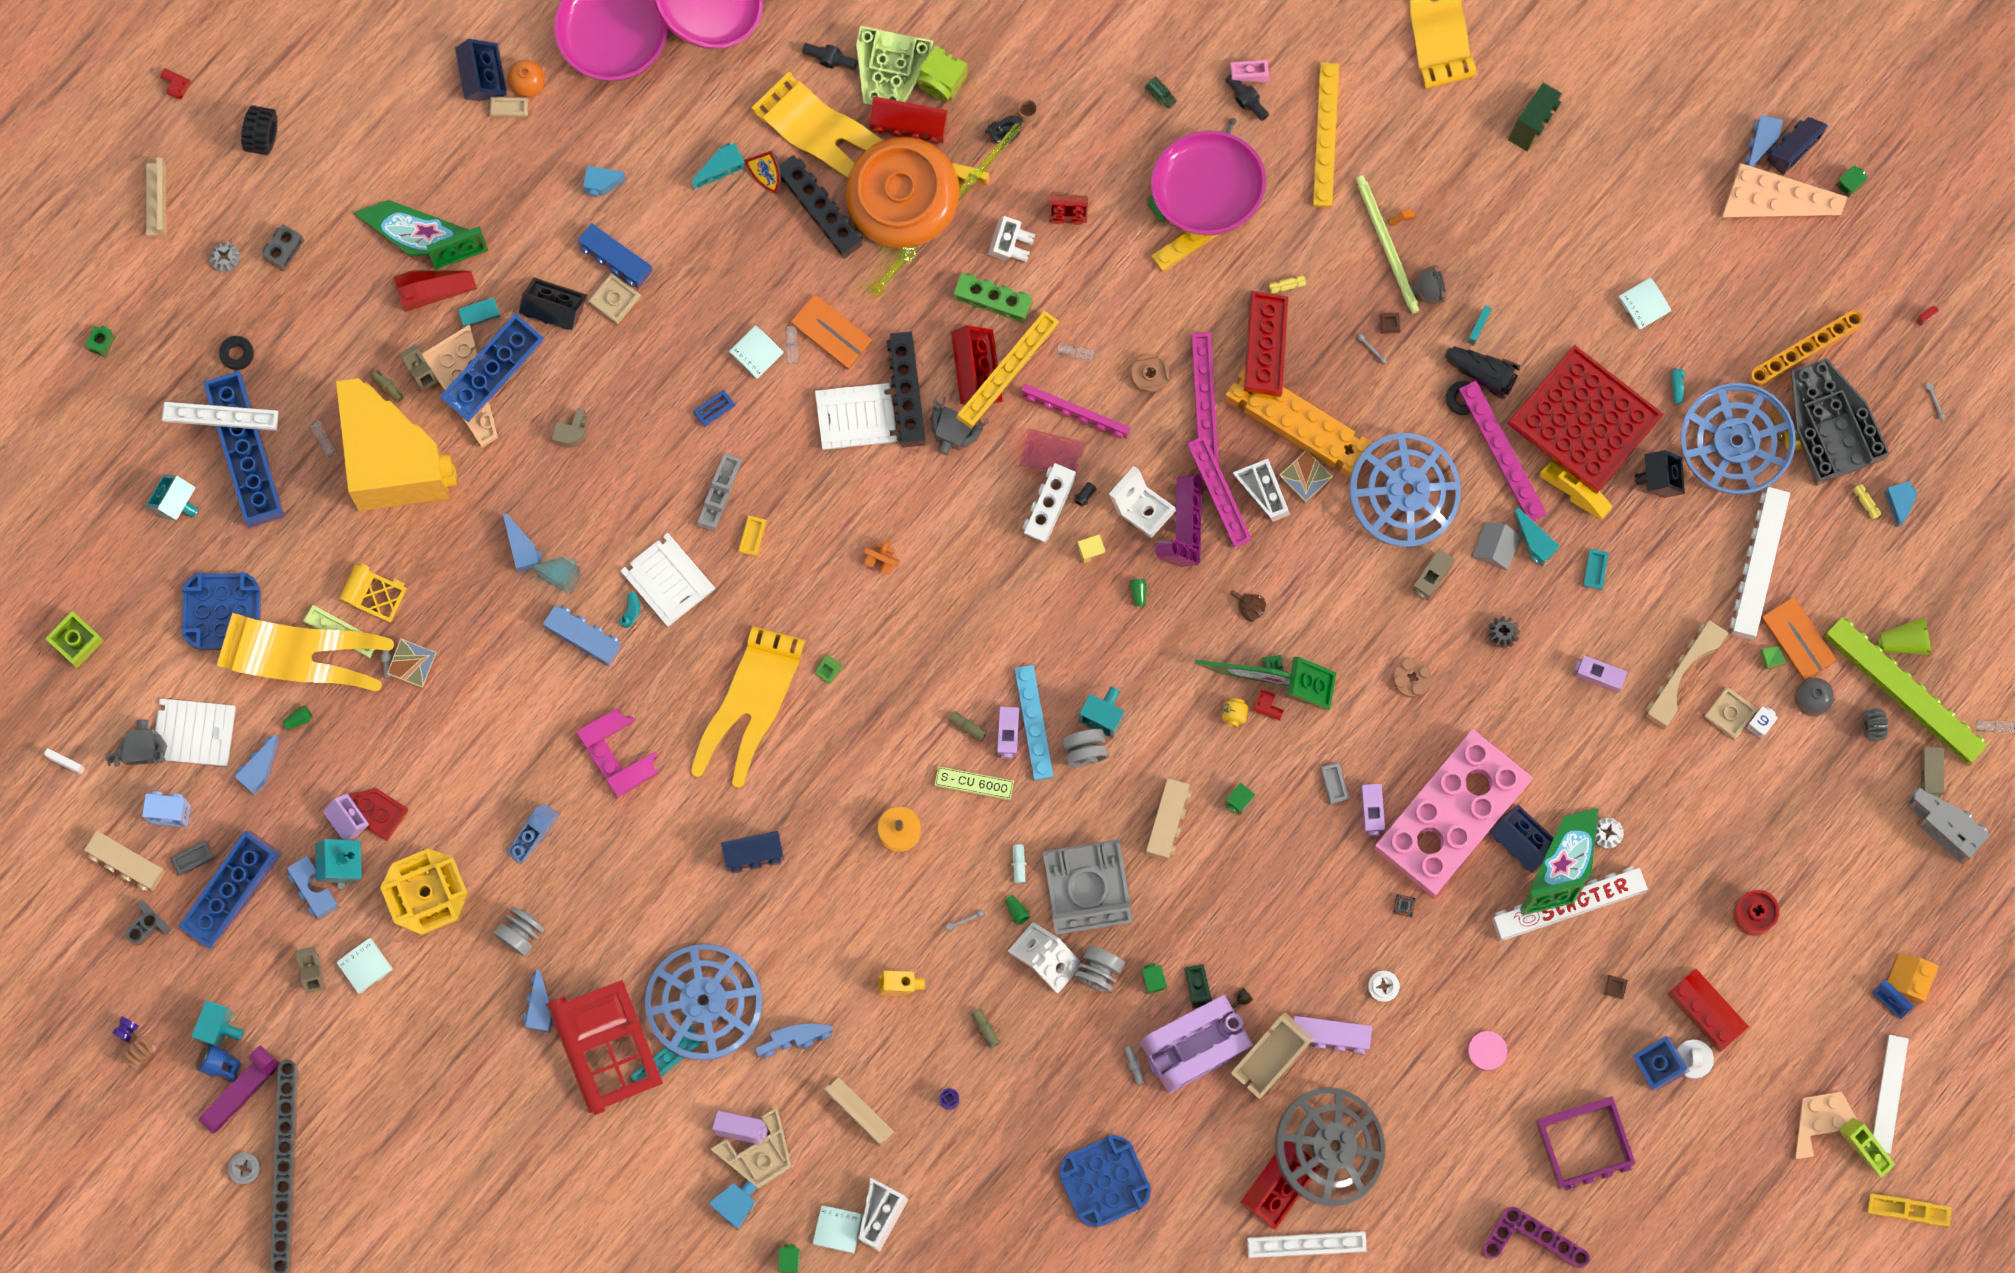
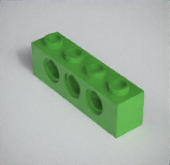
M961 273L953 294L954 300L1025 324L1032 305V297L1025 292L1017 293L1008 286L1002 285L1000 287L994 285V282L984 279L982 281L976 279L977 277L972 274L966 273L964 275ZM979 288L981 291L978 294H973L971 289ZM990 294H997L998 299L991 300L988 296ZM1008 300H1014L1016 304L1014 306H1009L1006 302Z

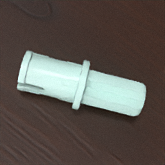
M1022 844L1013 845V863L1011 865L1014 868V883L1017 884L1026 883L1025 866L1027 863L1025 862L1024 845Z

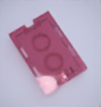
M1029 429L1020 466L1047 472L1049 467H1053L1054 463L1075 471L1077 475L1079 464L1076 463L1077 456L1081 457L1084 442ZM1041 434L1052 436V438L1041 436ZM1060 438H1061V439H1065V440H1069V441H1071V442L1062 441V440H1060ZM1034 465H1035V466H1039V467H1043V468H1045V469L1036 468V467H1034Z

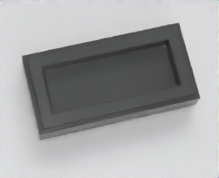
M203 841L170 859L178 875L181 876L215 858L207 842Z

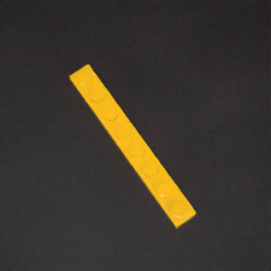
M1320 63L1313 207L1332 208L1339 77L1338 63Z
M1044 311L957 414L956 418L972 429L1054 331L1060 321Z

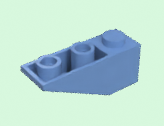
M1761 115L1758 121L1755 120L1752 131H1755V136L1750 139L1748 148L1751 149V153L1746 156L1745 165L1755 167L1776 144L1783 120Z
M276 735L268 737L259 752L255 751L250 756V761L236 771L237 775L235 778L254 796L268 782L280 741Z
M546 803L536 807L506 853L520 864H523L549 832L560 814Z
M536 969V974H532L530 985L533 986L532 993H528L527 1004L529 1005V1010L524 1013L523 1024H526L525 1027L528 1030L550 1033L553 1019L549 1009L546 1007V1003H549L550 1000L542 974L539 969Z

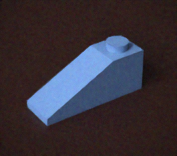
M503 514L517 572L540 567L539 561H542L540 549L536 550L534 544L508 514Z

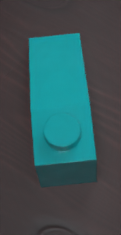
M736 143L723 145L691 180L693 190L745 169L743 158Z
M1517 508L1513 515L1530 559L1535 564H1540L1543 567L1558 551L1560 545L1523 511Z

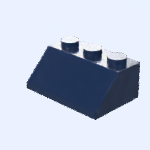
M467 39L455 47L464 99L483 101L491 99V97H504L507 95L498 43Z
M1807 117L1804 121L1801 119L1794 126L1795 130L1792 133L1788 132L1781 139L1782 143L1779 146L1775 145L1768 152L1770 156L1767 161L1784 176L1822 138L1828 125L1811 117Z
M1519 804L1490 832L1494 839L1501 843L1531 873L1542 864L1553 841V837Z
M778 831L721 842L727 872L739 873L743 871V868L748 867L751 870L758 869L767 863L770 866L778 865L784 860Z

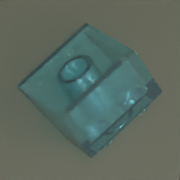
M560 557L535 564L534 566L537 577L568 594H571L582 575L579 566H577L578 563L571 558L566 560Z

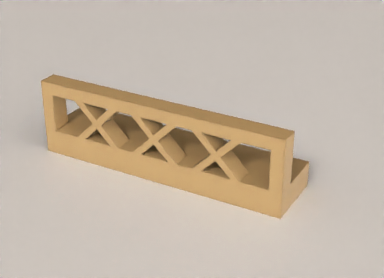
M157 158V163H146L147 237H166V164L163 158Z
M839 1077L824 1089L880 1147L894 1134V1131Z

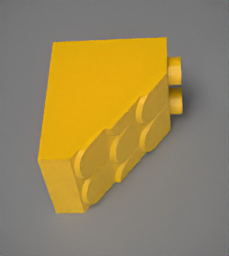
M359 378L336 381L348 492L358 511L449 499L448 487L458 485L455 464L452 463L450 453L441 454L437 444L420 426L412 424L391 401H385L367 382H362Z

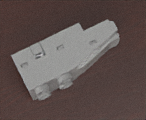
M1921 788L1915 789L1907 801V806L1923 819L1918 826L1961 864L1967 861L1990 836L1987 833L1986 827L1982 824H1977L1969 812L1962 811L1960 808L1925 792Z

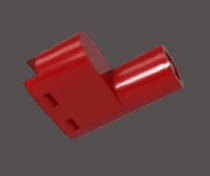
M166 68L163 69L160 78L170 82L166 94L181 100L191 80Z
M1266 690L1260 691L1253 711L1279 721L1284 710L1272 706L1276 694Z

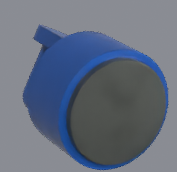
M206 1045L196 1062L197 1071L211 1077L216 1075L230 1082H234L238 1078L236 1075L241 1065L240 1061L235 1059L229 1052L213 1045ZM223 1063L230 1066L228 1072L220 1069Z

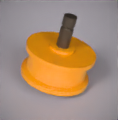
M894 807L887 810L881 816L878 823V834L882 844L894 852H905L912 849L919 841L921 835V825L917 815L905 807Z

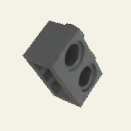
M282 224L280 228L275 230L270 244L267 243L264 246L262 256L265 261L284 272L303 244L304 239L301 234ZM286 236H291L289 242H283L282 240ZM274 252H281L279 257H272Z

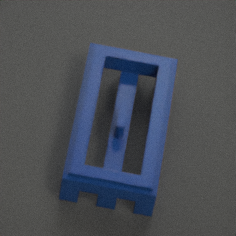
M722 390L695 409L693 413L705 428L735 407V404L725 390ZM723 396L725 397L724 400L719 402L717 405L709 409L704 414L700 415V412L708 408L710 405L718 401ZM727 402L729 403L728 405H726L725 407H723L721 410H719L718 412H716L714 415H712V416L709 417L708 419L704 420L706 417H708L710 414H712L713 412H715L716 410H718L720 407H722L723 405H725Z
M1883 980L1872 992L1900 1019L1914 1007L1886 980Z

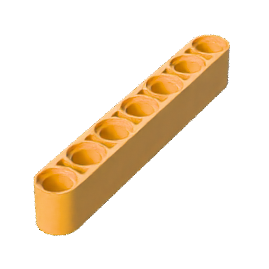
M1857 310L1850 311L1757 366L1749 376V384L1762 387L1855 332L1863 322V315ZM1849 318L1856 319L1857 324H1852ZM1838 327L1842 333H1835L1833 328ZM1817 337H1823L1826 343L1819 342ZM1802 346H1807L1810 352H1804ZM1786 356H1792L1794 358V362L1788 361L1786 359ZM1770 365H1776L1779 371H1773ZM1755 374L1761 375L1762 378H1763V380H1761V381L1756 380L1755 377H1754V375H1755Z

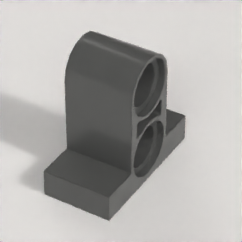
M142 900L137 906L144 913L126 930V938L133 945L138 946L148 940L159 928L166 935L172 929ZM155 918L152 926H146L147 919ZM135 931H140V937L137 940H132V934Z

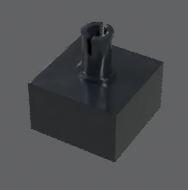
M1666 450L1644 454L1646 472L1635 474V478H1639L1635 479V483L1638 486L1647 484L1648 492L1663 498L1685 494L1681 456Z

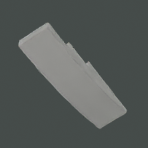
M724 453L711 483V488L704 502L697 526L715 532L736 480L742 459Z

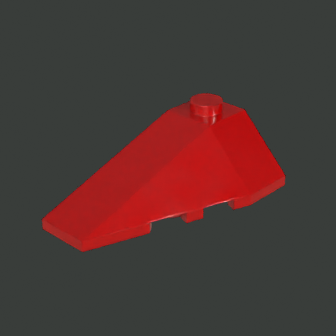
M410 271L394 276L397 291L405 312L477 289L471 271Z

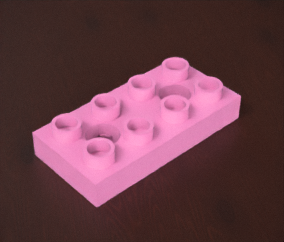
M1472 729L1379 840L1374 850L1432 898H1435L1528 786L1533 777ZM1475 773L1485 776L1489 782V792L1480 796L1470 793L1466 787V777ZM1422 832L1435 833L1440 839V851L1433 854L1422 852L1418 847L1417 836Z

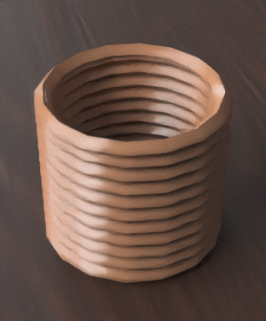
M1023 99L1018 104L1017 115L1023 123H1032L1037 118L1038 106L1032 99ZM1024 106H1031L1034 108L1035 113L1031 116H1025L1020 110Z

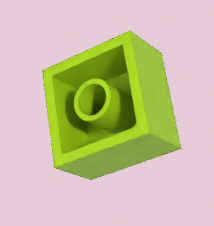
M73 611L45 638L75 668H78L104 642Z

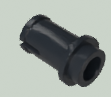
M1087 482L1080 493L1075 495L1074 501L1081 507L1087 505L1089 498L1097 490L1096 486Z

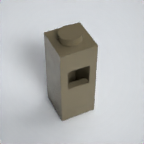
M1438 549L1413 586L1414 594L1420 599L1425 598L1429 600L1453 565L1455 559Z
M1924 747L1921 750V789L1935 797H1941L1944 794V748Z

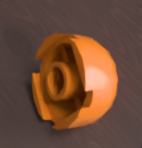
M520 60L510 68L508 84L516 96L532 98L538 95L544 88L545 74L536 62Z

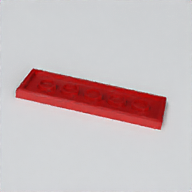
M1251 291L1244 378L1245 392L1277 397L1282 396L1288 296Z

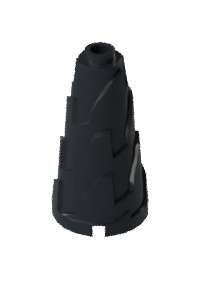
M1453 346V348L1449 347L1445 354L1447 363L1459 369V372L1476 380L1479 384L1489 389V392L1502 399H1506L1505 395H1509L1518 375L1514 373L1515 369L1520 371V365L1515 362L1484 355L1470 349L1465 350Z

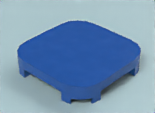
M199 572L194 573L195 575L189 578L183 585V621L181 631L186 642L194 649L221 650L232 613L261 621L260 586L255 578L248 573L203 574Z
M1107 1136L1100 1141L1065 1156L1060 1165V1178L1075 1213L1080 1221L1088 1227L1097 1228L1105 1226L1143 1208L1150 1198V1183L1146 1178L1132 1144L1122 1136Z

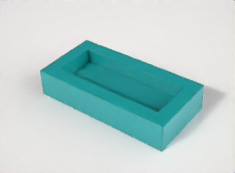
M494 297L458 309L464 328L469 324L473 326L500 317Z
M1484 306L1467 343L1475 345L1490 315L1491 307Z
M1589 549L1583 587L1596 590L1603 589L1609 552Z

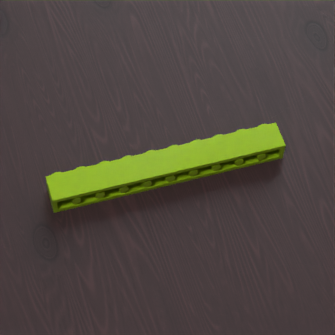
M1841 617L1823 637L1966 765L1972 764L1987 747L1985 740L1981 736L1973 734L1970 731L1971 728L1966 723L1960 722L1955 718L1956 715L1950 709L1946 710L1937 697L1929 695L1926 692L1927 689L1922 684H1917L1912 679L1909 672L1906 670L1902 671L1893 658L1885 656L1883 650L1878 645H1873L1869 641L1865 633L1858 632L1850 620Z

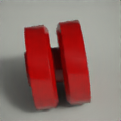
M1764 890L1747 892L1740 898L1733 909V919L1736 926L1743 933L1750 936L1765 934L1777 923L1780 916V907L1777 900Z

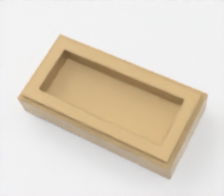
M491 97L490 117L528 118L529 99Z

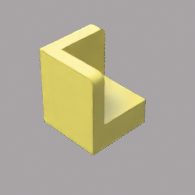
M1100 535L1078 541L1077 547L1083 563L1090 562L1092 557L1105 553Z

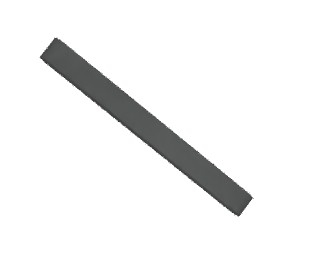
M288 1059L281 1061L278 1065L270 1261L273 1273H289L291 1270L298 1067ZM286 1065L293 1066L290 1074H284L283 1070ZM287 1084H291V1092L288 1094H284L283 1087ZM285 1104L291 1105V1110L288 1113L282 1112V1107ZM286 1123L290 1124L289 1132L282 1133V1126ZM289 1143V1151L282 1153L280 1149L282 1144ZM288 1163V1171L282 1173L280 1171L281 1164ZM288 1183L287 1191L280 1192V1184ZM286 1202L288 1205L287 1210L279 1212V1204ZM286 1222V1230L279 1232L277 1228L279 1223ZM285 1242L286 1249L278 1252V1243ZM283 1261L285 1269L277 1272L276 1265Z

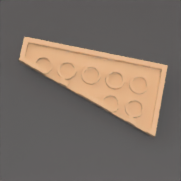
M1739 163L1721 217L1841 215L1847 197Z
M470 324L422 353L444 391L477 356ZM489 401L469 422L463 418L482 448L498 439Z

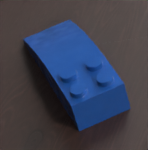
M515 313L441 394L440 398L469 422L543 343L544 338Z
M244 831L179 927L211 949L250 900L282 853L254 832Z

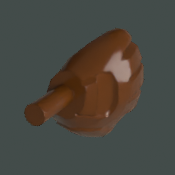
M1231 591L1230 594L1240 600L1238 604L1239 610L1247 621L1253 622L1263 615L1266 609L1264 597L1257 594H1244L1241 596L1235 591Z

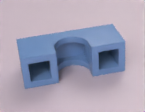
M308 856L287 868L290 872L287 876L293 885L296 883L300 888L297 891L303 901H308L310 906L307 909L312 917L317 916L320 920L340 908L327 888L319 893L310 890L311 881L316 878V868Z

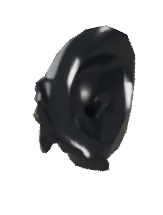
M1008 116L999 122H992L985 130V133H989L992 143L1008 145L1019 136L1022 129V121L1018 116Z

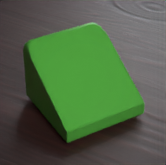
M827 655L822 659L814 673L830 684L843 665Z

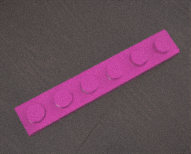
M1027 384L1023 387L1022 396L1029 402H1039L1046 409H1056L1065 417H1075L1078 422L1092 424L1099 431H1109L1114 437L1122 439V437L1127 439L1130 427Z
M1202 436L1187 443L1234 548L1251 541L1252 538L1206 437Z

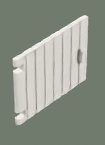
M890 383L815 391L822 450L898 442L897 435L890 436V431H896L892 395H885L884 393L885 390H891Z
M667 533L663 536L666 540L663 545L658 540L630 562V565L633 567L630 571L626 567L620 571L666 626L669 627L714 591L715 587Z
M159 699V705L165 706V711L158 710L155 731L163 737L167 744L164 756L166 761L228 767L236 706Z

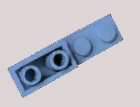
M823 1024L789 1026L770 1033L773 1041L755 1049L759 1058L764 1057L766 1059L775 1054L774 1051L780 1048L783 1051L792 1047L793 1042L796 1043L798 1049L801 1047L803 1049L809 1048L818 1039L824 1041L830 1038L831 1033L834 1031L832 1026Z

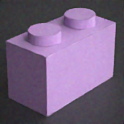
M348 794L335 798L323 811L343 840L357 838L369 825Z

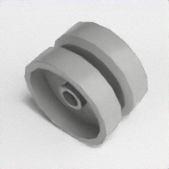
M1102 729L1085 730L1068 735L1062 739L1064 750L1070 751L1066 755L1069 767L1091 765L1109 758L1107 746L1101 745L1105 741Z

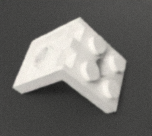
M1134 466L1109 493L1117 513L1150 538L1156 534L1176 511L1173 505L1146 486L1140 470ZM1153 509L1152 515H1144L1146 510Z
M1034 922L1030 924L1008 950L1013 957L1031 967L1056 993L1062 990L1076 971L1079 970V965L1082 964L1058 937ZM1061 963L1060 968L1056 970L1057 964Z

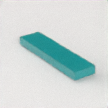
M689 1027L687 1030L690 1033L697 1034L692 1027ZM683 1036L677 1047L692 1052L704 1041H695ZM665 1047L653 1058L662 1077L685 1057L679 1056ZM644 1066L630 1076L634 1082L647 1078Z

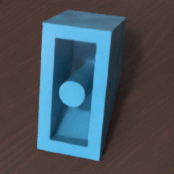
M587 166L583 184L584 193L592 197L604 196L625 182V173Z
M1910 481L1888 487L1884 492L1897 527L1904 523L1917 496L1914 486H1911Z

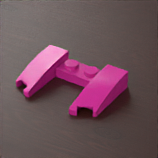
M616 709L576 731L617 798L659 773V770H654L653 759H658L656 752L622 769L604 741L635 722L634 717L630 716L628 719L619 714L620 709Z

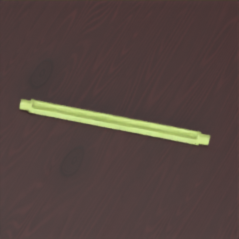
M1359 176L1356 178L1357 187L1367 206L1396 280L1402 290L1401 292L1407 307L1410 308L1412 314L1420 311L1417 305L1418 302L1369 184L1364 176Z

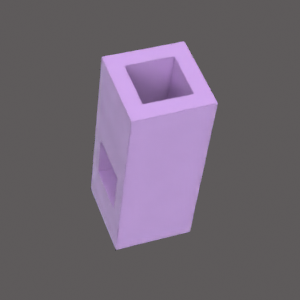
M1585 655L1582 660L1578 659L1574 669L1577 671L1575 677L1616 693L1620 692L1627 675V671Z
M1000 707L997 756H1001L1002 759L1017 757L1019 708Z
M1382 784L1362 785L1361 800L1364 834H1369L1370 837L1380 836V833H1384L1385 830Z
M722 1111L717 1112L712 1128L717 1136L761 1145L762 1139H765L767 1135V1128L762 1120Z

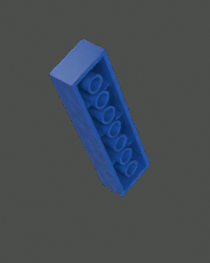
M240 371L203 382L210 405L253 409L244 378ZM216 426L244 521L248 528L285 517L259 429Z

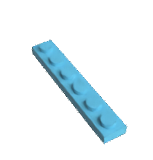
M1034 665L1018 667L1014 670L1034 781L1053 778V771Z

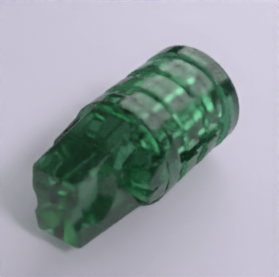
M1156 76L1144 87L1156 101L1168 109L1177 102L1170 90Z

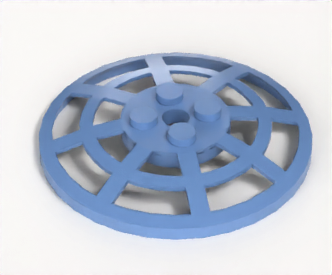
M1745 383L1720 385L1702 394L1687 411L1681 429L1682 453L1692 473L1710 488L1732 495L1756 493L1775 483L1788 468L1794 455L1796 444L1794 424L1784 405L1765 389ZM1746 391L1756 394L1757 397L1752 405L1743 402L1729 403L1726 392ZM1719 394L1721 405L1711 410L1704 419L1694 413L1704 401ZM1764 399L1777 408L1785 421L1784 423L1774 426L1770 418L1759 409ZM1740 408L1749 412L1745 419L1733 418L1731 409ZM1723 411L1726 421L1719 427L1709 422L1716 414ZM1755 415H1758L1768 427L1767 429L1757 430L1755 425L1752 424ZM1691 420L1700 426L1697 435L1698 448L1687 450L1686 432ZM1706 429L1715 434L1714 444L1703 447V434ZM1788 430L1789 447L1786 459L1784 460L1774 456L1777 449L1776 433ZM1735 436L1740 437L1742 444L1734 445L1732 438ZM1771 436L1770 452L1767 453L1759 449L1760 439ZM1718 453L1723 459L1718 468L1708 459L1706 454ZM1701 456L1706 466L1715 472L1711 482L1697 471L1690 457ZM1754 456L1765 460L1758 468L1753 471L1750 470L1748 461ZM1729 463L1740 464L1743 474L1727 473L1725 470ZM1770 463L1781 467L1770 480L1762 485H1756L1753 476L1764 471ZM1722 477L1733 480L1746 479L1749 489L1732 490L1720 487L1718 483Z
M1397 433L1376 440L1360 454L1351 472L1349 497L1356 518L1369 534L1389 545L1413 547L1432 541L1449 527L1459 508L1461 485L1455 464L1441 446L1421 435ZM1405 438L1425 442L1431 445L1434 450L1427 456L1422 452L1407 449ZM1395 439L1398 440L1399 450L1387 454L1381 460L1371 454L1375 448L1383 443ZM1440 454L1450 465L1455 482H1445L1442 471L1435 463ZM1408 455L1425 460L1420 469L1410 466ZM1401 456L1402 467L1393 471L1385 464L1390 459ZM1366 459L1375 467L1370 475L1368 488L1357 489L1358 474ZM1430 467L1436 472L1439 483H1429L1425 474ZM1382 471L1388 476L1384 487L1375 488L1378 472ZM1405 484L1411 486L1412 491L1410 494L1404 493L1403 486ZM1446 490H1456L1454 507L1446 520L1440 513L1445 501ZM1430 491H1440L1436 508L1428 502ZM1375 495H1385L1390 504L1384 512L1380 508ZM1369 496L1372 507L1379 516L1373 525L1367 521L1362 513L1358 497ZM1423 507L1430 513L1425 519L1415 522L1414 511ZM1395 510L1406 512L1407 523L1398 522L1390 518ZM1434 518L1441 525L1433 534L1415 540V528L1428 524ZM1385 522L1397 528L1407 529V541L1390 538L1378 530Z
M692 945L672 953L655 969L646 989L645 1010L654 1035L670 1051L692 1060H714L733 1053L752 1036L761 1016L762 994L754 971L739 955L716 945ZM698 950H715L730 957L723 965L714 961L699 960ZM690 952L692 962L680 967L672 975L663 970L674 958ZM736 961L748 972L754 985L753 988L742 989L740 981L730 970ZM701 966L714 967L719 969L713 979L703 977ZM693 968L695 978L687 984L677 978L683 972ZM726 974L733 981L737 990L725 992L720 982ZM659 976L667 981L663 991L662 1005L651 1007L652 989L656 978ZM672 985L682 990L680 1001L668 1003V996ZM756 995V1008L750 1026H747L739 1020L744 1009V997ZM700 996H707L709 1002L702 1006L698 1003V998ZM738 998V1008L735 1016L725 1010L727 999ZM682 1010L686 1019L681 1026L674 1021L670 1011ZM665 1014L668 1023L676 1031L671 1042L659 1031L654 1022L653 1015ZM720 1017L729 1022L722 1030L713 1033L712 1022H715ZM693 1022L704 1024L706 1035L693 1034L687 1030ZM734 1027L744 1033L734 1044L717 1051L715 1039L726 1035ZM683 1036L695 1041H707L709 1053H694L677 1046Z

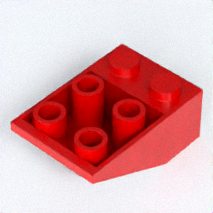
M1050 194L1049 222L1054 224L1072 222L1073 225L1087 223L1088 196Z

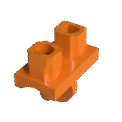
M888 540L884 545L879 542L877 543L876 548L882 551L871 546L866 547L864 551L866 553L864 564L874 567L877 559L883 561L880 571L888 575L894 567L898 566L900 560L886 554L893 555L895 552L894 549L889 547L891 542Z

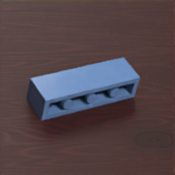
M555 605L543 623L544 628L610 667L622 648L619 643L620 640L613 635L606 636L603 634V630L596 625L591 627L586 624L587 620L583 617L571 615V611L566 607Z

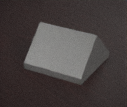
M1485 522L1472 558L1508 571L1521 535L1506 524Z

